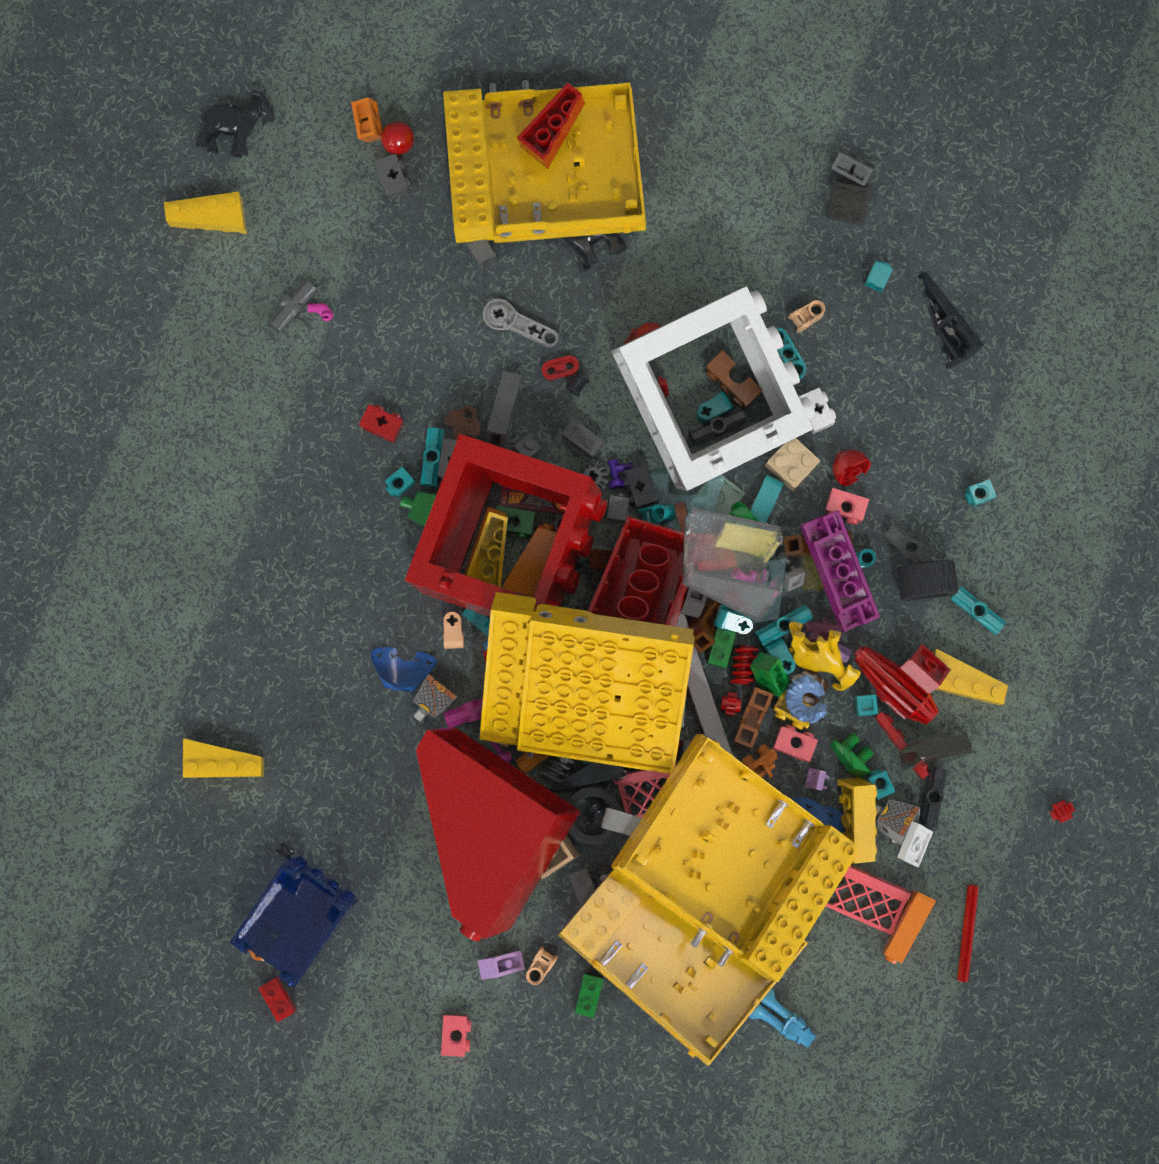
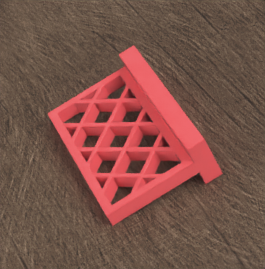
M639 769L627 772L626 777L618 782L614 780V784L619 787L625 813L632 815L630 807L634 803L641 808L639 813L634 816L642 818L645 814L643 811L648 809L646 806L649 800L653 801L655 799L652 796L655 789L658 788L660 790L662 788L658 784L663 777L668 779L670 774ZM645 781L653 785L650 793L641 788ZM630 785L636 789L632 797L626 793L624 786ZM638 792L647 797L644 804L635 799Z
M850 865L844 875L847 884L837 887L834 891L837 893L839 902L834 904L827 903L826 907L892 935L906 901L909 900L910 891ZM862 884L865 892L854 895L851 885ZM849 887L852 897L841 900L838 890ZM874 891L881 892L883 899L872 903L869 893ZM867 894L870 904L859 908L856 898ZM854 899L857 909L851 912L845 910L843 903ZM892 899L901 901L897 909L890 911L887 901ZM885 902L888 912L877 916L874 906ZM872 907L875 917L868 920L863 918L861 911ZM890 915L892 923L889 929L881 926L880 918Z

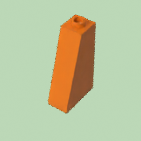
M548 523L539 525L502 588L534 597L558 531L554 525Z
M912 890L893 933L890 935L882 951V954L886 955L885 960L896 964L897 961L903 963L936 900Z

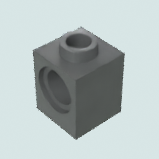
M615 493L614 496L610 495L608 521L625 523L629 498H626L625 494Z

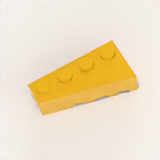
M239 192L164 202L165 217L170 227L247 234L243 201Z
M490 507L487 508L464 572L466 576L501 587L508 520L505 512Z
M938 649L933 650L932 653L951 669L940 687L936 689L937 691L995 705L1004 704L1008 685Z
M183 739V778L264 777V757Z
M859 777L837 779V786H841L842 795H839V803H842L844 808V814L841 815V823L846 832L843 835L861 848L852 863L873 862L877 854L875 836L877 835L875 825L877 789L875 784Z

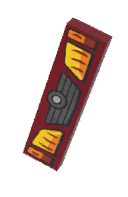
M502 486L500 506L564 515L565 510L559 509V504Z

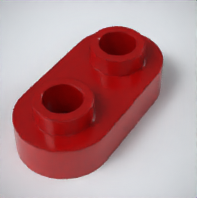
M570 355L547 361L542 366V375L550 381L574 375L579 369V362L574 356ZM568 363H571L573 365V368L567 369L566 365ZM553 368L555 372L553 374H549L547 372L548 369Z

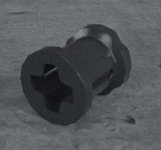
M576 371L574 379L565 387L572 394L579 397L580 391L590 381L583 374Z

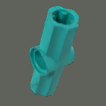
M432 427L427 430L420 485L437 487L444 437L443 429ZM431 453H435L438 456L433 462L427 460L428 455Z
M960 586L958 588L959 592L952 595L950 600L964 610L971 619L979 622L996 636L1005 626L1006 622L991 611L984 602H980ZM975 606H979L982 609L981 616H977L974 613Z
M805 604L761 628L755 634L762 647L790 632V628L786 631L781 630L779 627L780 621H786L788 624L792 621L805 624L814 618Z

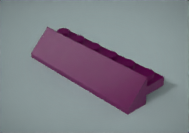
M839 510L815 517L813 520L800 525L841 632H846L879 618L880 615Z

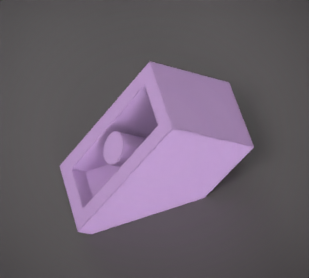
M521 950L477 960L481 980L497 978L525 970Z

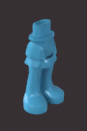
M771 988L761 1003L782 1016L784 1021L782 1022L772 1015L760 1003L750 1014L749 1018L753 1020L762 1019L776 1028L779 1034L785 1035V1038L809 1047L816 1034L810 1031L811 1028L806 1025L801 1016L798 1017L795 1012L789 1011L775 999V991Z

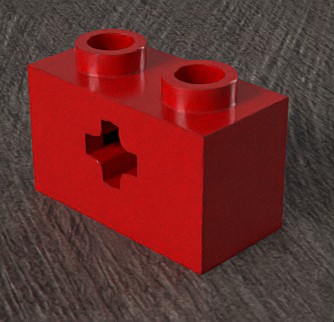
M368 404L359 423L360 428L395 444L404 425V421L401 419L402 416L394 412L391 414L384 412L385 409L377 404H374V406ZM383 419H385L387 424H382L380 426L378 421H383Z
M279 977L258 988L277 1023L297 1011Z

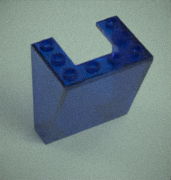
M294 856L281 865L229 942L245 954L251 950L281 972L278 977L293 988L303 979L358 901L351 891L342 890L338 882L325 878L321 870L315 867L311 868L307 865L308 862L300 856Z

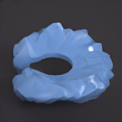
M803 675L799 679H794L792 684H789L786 690L785 703L793 717L799 721H808L809 723L817 722L820 718L825 717V714L828 713L826 704L819 702L813 707H807L802 702V697L805 693H812L816 698L825 694L824 687L819 681L815 680L811 675Z

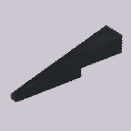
M922 272L918 278L920 280L923 279L926 289L923 291L924 297L929 299L931 305L928 308L935 333L937 336L940 335L943 347L940 349L941 353L946 354L948 363L945 364L946 368L950 369L974 356L984 344L928 273Z

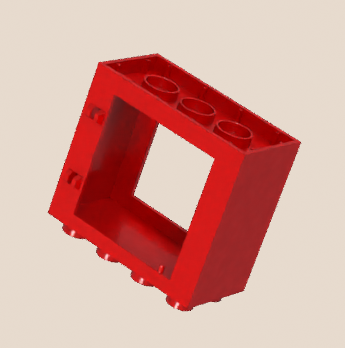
M459 434L405 581L422 594L488 617L491 615L496 592L524 596L460 574L462 563L466 557L492 484L496 483L559 504V509L565 510L533 597L536 598L535 612L537 606L541 604L561 607L565 594L573 595L578 587L581 573L574 571L579 556L587 558L590 554L594 536L588 535L592 520L597 522L602 520L607 500L601 498V491L589 476Z

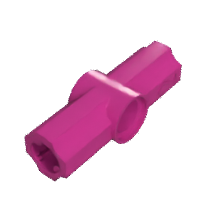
M476 699L462 704L461 707L444 712L448 728L480 720L483 699Z

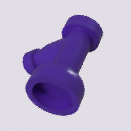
M618 460L608 461L607 466L610 467L612 480L609 482L610 489L624 487V481L619 478L618 472L632 469V462L619 464Z

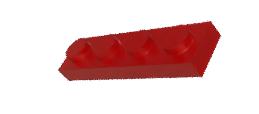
M883 712L874 716L875 720L918 777L924 779L928 776L929 773L926 770L929 768L923 760L919 761L915 756L917 752L912 745L905 743L903 733L893 727L891 717Z

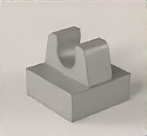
M791 566L788 573L782 570L783 587L787 592L803 585L805 571L801 567L796 569Z

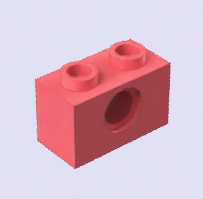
M832 488L824 512L830 513L839 510L841 517L845 518L847 523L857 525V522L861 523L864 519L869 499ZM841 504H849L851 508L850 512H844L841 508Z
M785 725V727L781 726L779 728L772 749L809 763L818 740L814 739L815 735L804 731L801 734L796 732L795 727ZM794 737L800 740L798 748H794L791 745V739Z
M443 1015L442 1056L465 1057L466 1052H469L470 1040H466L467 1032H471V1020H468V1015ZM459 1030L462 1038L454 1040L451 1037V1032Z

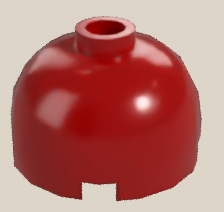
M842 450L835 456L832 473L840 485L849 486L859 480L855 478L862 472L864 475L868 472L871 462L859 450Z

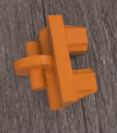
M763 744L757 749L758 754L761 756L755 761L751 755L742 759L743 764L761 778L766 774L771 778L773 777L771 770L776 767L773 762L778 757L774 749H770Z

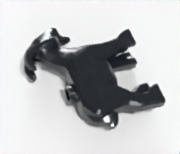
M252 91L250 92L252 99H258L259 101L244 110L238 109L235 105L226 103L225 106L215 105L209 108L205 115H201V120L206 124L200 132L196 147H203L207 149V152L218 154L216 139L222 133L234 136L230 154L232 157L242 158V155L248 156V149L246 147L247 137L254 129L259 117L262 118L263 126L266 122H273L275 120L272 106L263 93Z
M616 233L562 237L575 251L580 262L579 269L581 273L590 269L591 264L598 262L590 246L597 243L600 239L608 241L610 255L614 253L618 255L627 250V246ZM557 238L544 239L546 243L555 242L557 245L559 244Z

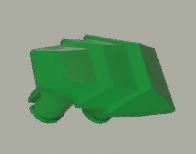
M850 733L842 743L833 740L830 746L849 773L861 778L870 772L865 763L873 756V751L866 746L857 755L850 751L860 741L856 734Z

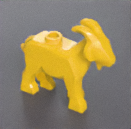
M790 622L789 628L793 640L788 650L793 655V660L798 666L813 672L820 671L833 674L840 684L834 683L832 687L838 691L846 690L855 683L861 672L852 668L851 665H848L846 668L844 667L838 647L841 632L830 630L828 641L818 636L817 642H811L805 637V633L801 632L802 623Z

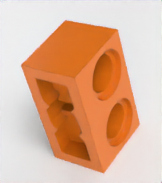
M364 98L351 102L358 139L364 142L381 139L383 129L377 101Z

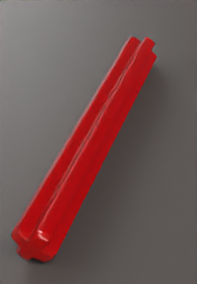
M977 885L967 886L957 980L961 982H968L979 890Z

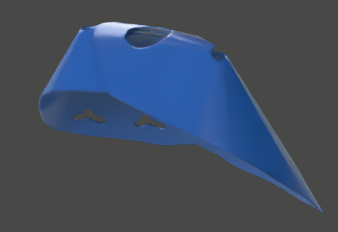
M381 647L371 651L372 662L383 686L393 690L415 691L437 663L436 658L417 651L414 657L416 659L420 658L417 662L414 659L412 661H403L398 656L392 659L390 653L397 655L396 648ZM380 653H383V655H381L380 658L376 656V654L379 655Z
M792 798L794 802L799 803L798 805L824 825L833 826L842 834L846 831L844 826L841 825L840 819L843 813L833 807H821L812 799ZM806 804H808V806H813V808L807 809ZM828 813H830L831 815L834 814L835 816L830 818Z

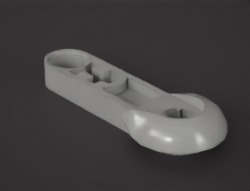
M493 299L484 307L483 320L492 329L511 330L549 348L554 347L558 343L559 337L555 330L519 314L506 300ZM501 310L504 316L498 319L495 318L496 314H493L494 311L498 312ZM533 326H535L536 331L539 333H541L542 329L545 330L542 334L541 340L538 339L539 334H529L530 330L528 328H532ZM547 334H553L555 336V341L553 343H547L545 341V336Z

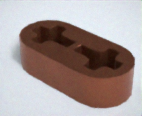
M684 501L674 504L681 531L694 536Z

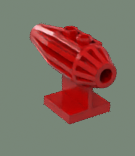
M921 644L902 666L868 646L864 648L860 646L856 650L854 661L874 686L880 700L887 703L897 715L903 719L908 718L927 725L937 715L939 710L931 696V692L940 687L951 669L926 646Z

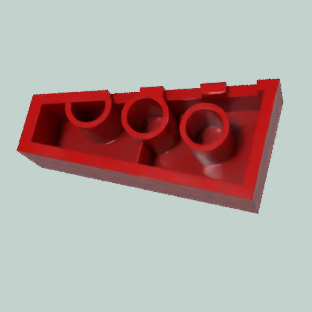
M567 83L517 137L520 147L547 169L585 105L582 94Z

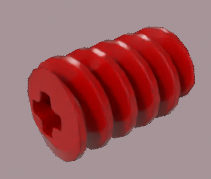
M736 645L739 648L734 649L733 652L738 654V656H734L733 660L738 663L732 664V668L737 671L731 672V675L736 678L731 679L730 683L751 686L749 682L755 681V679L750 677L753 674L750 667L752 664L751 660L757 658L752 652L758 651V648Z

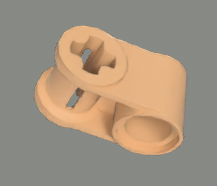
M815 300L794 311L788 318L797 327V333H800L823 317L825 306L821 301ZM818 307L821 313L818 315L813 314L811 308Z
M449 612L444 617L443 635L445 649L464 648L462 619L456 612ZM453 615L455 619H458L454 626L448 623V619H451Z
M541 946L527 970V981L532 985L540 984L551 970L558 956L551 955ZM537 970L540 972L541 977L538 981H532L529 978L531 971Z

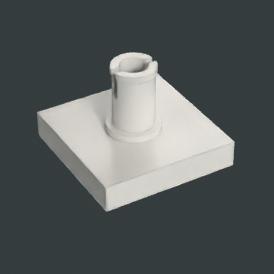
M912 821L897 858L919 868L933 832Z

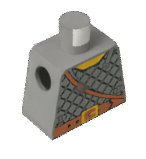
M428 674L413 701L420 706L413 717L421 723L428 714L436 719L458 697Z
M892 799L887 802L884 808L875 804L877 808L876 817L878 818L877 829L902 846L911 822L917 823L920 818V808Z

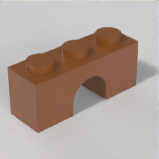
M722 350L706 366V375L712 381L716 380L720 384L719 388L725 394L729 393L734 398L733 402L738 407L746 409L763 390L750 377L743 383L733 382L729 377V372L735 367L736 363Z
M757 687L753 688L732 741L733 743L748 749L753 748L759 727L768 710L773 694Z

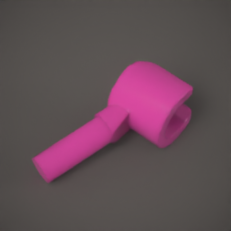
M490 741V744L502 759L507 762L513 760L509 750L502 752L497 743Z

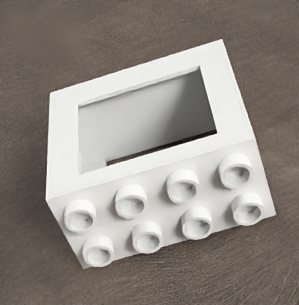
M747 286L611 351L676 489L688 491L813 430L810 420L816 418L813 405L808 397L802 399L798 397L793 386L800 382L798 373L790 361L785 364L781 361L777 352L778 349L783 347L780 334L774 326L766 328L760 314L767 311L765 302L757 290L750 293ZM730 322L773 415L699 452L691 454L648 361Z

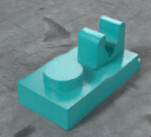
M465 609L462 615L489 637L490 617Z

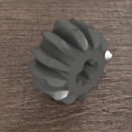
M587 462V469L581 466L582 472L577 473L589 477L590 474L596 475L595 484L601 490H604L603 484H608V480L604 478L608 476V472H602L605 467L602 465L598 469V462L594 463V467H591V463Z

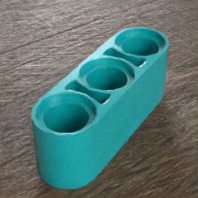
M776 328L783 338V347L777 350L780 359L784 364L790 361L794 367H799L802 371L798 375L801 380L806 372V365L787 332L782 328ZM790 351L792 357L785 358L783 352Z
M766 475L750 510L763 528L784 482L769 475Z

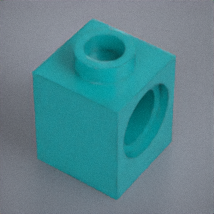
M875 261L864 285L881 293L893 268L884 261Z
M401 467L385 480L387 485L385 489L391 496L396 495L399 498L416 483L406 470ZM398 479L404 481L401 488L394 487V482Z
M990 479L965 489L966 493H964L967 503H971L972 507L997 497ZM975 490H981L983 498H977Z
M876 695L854 697L856 717L878 714Z
M880 769L869 773L870 777L866 778V781L875 784L877 778H881L884 781L883 788L878 789L876 787L877 797L875 800L895 792L886 770L880 772Z

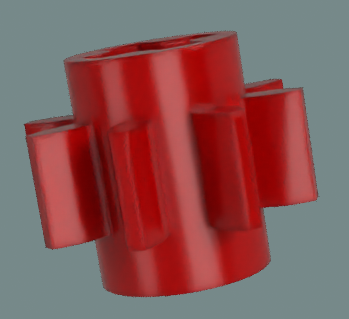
M727 692V696H722L720 710H724L725 715L734 716L735 712L740 713L742 698H737V693Z
M1064 799L1051 805L1053 810L1049 812L1053 820L1058 819L1060 823H1063L1073 818L1072 812L1075 809L1072 802L1066 803Z

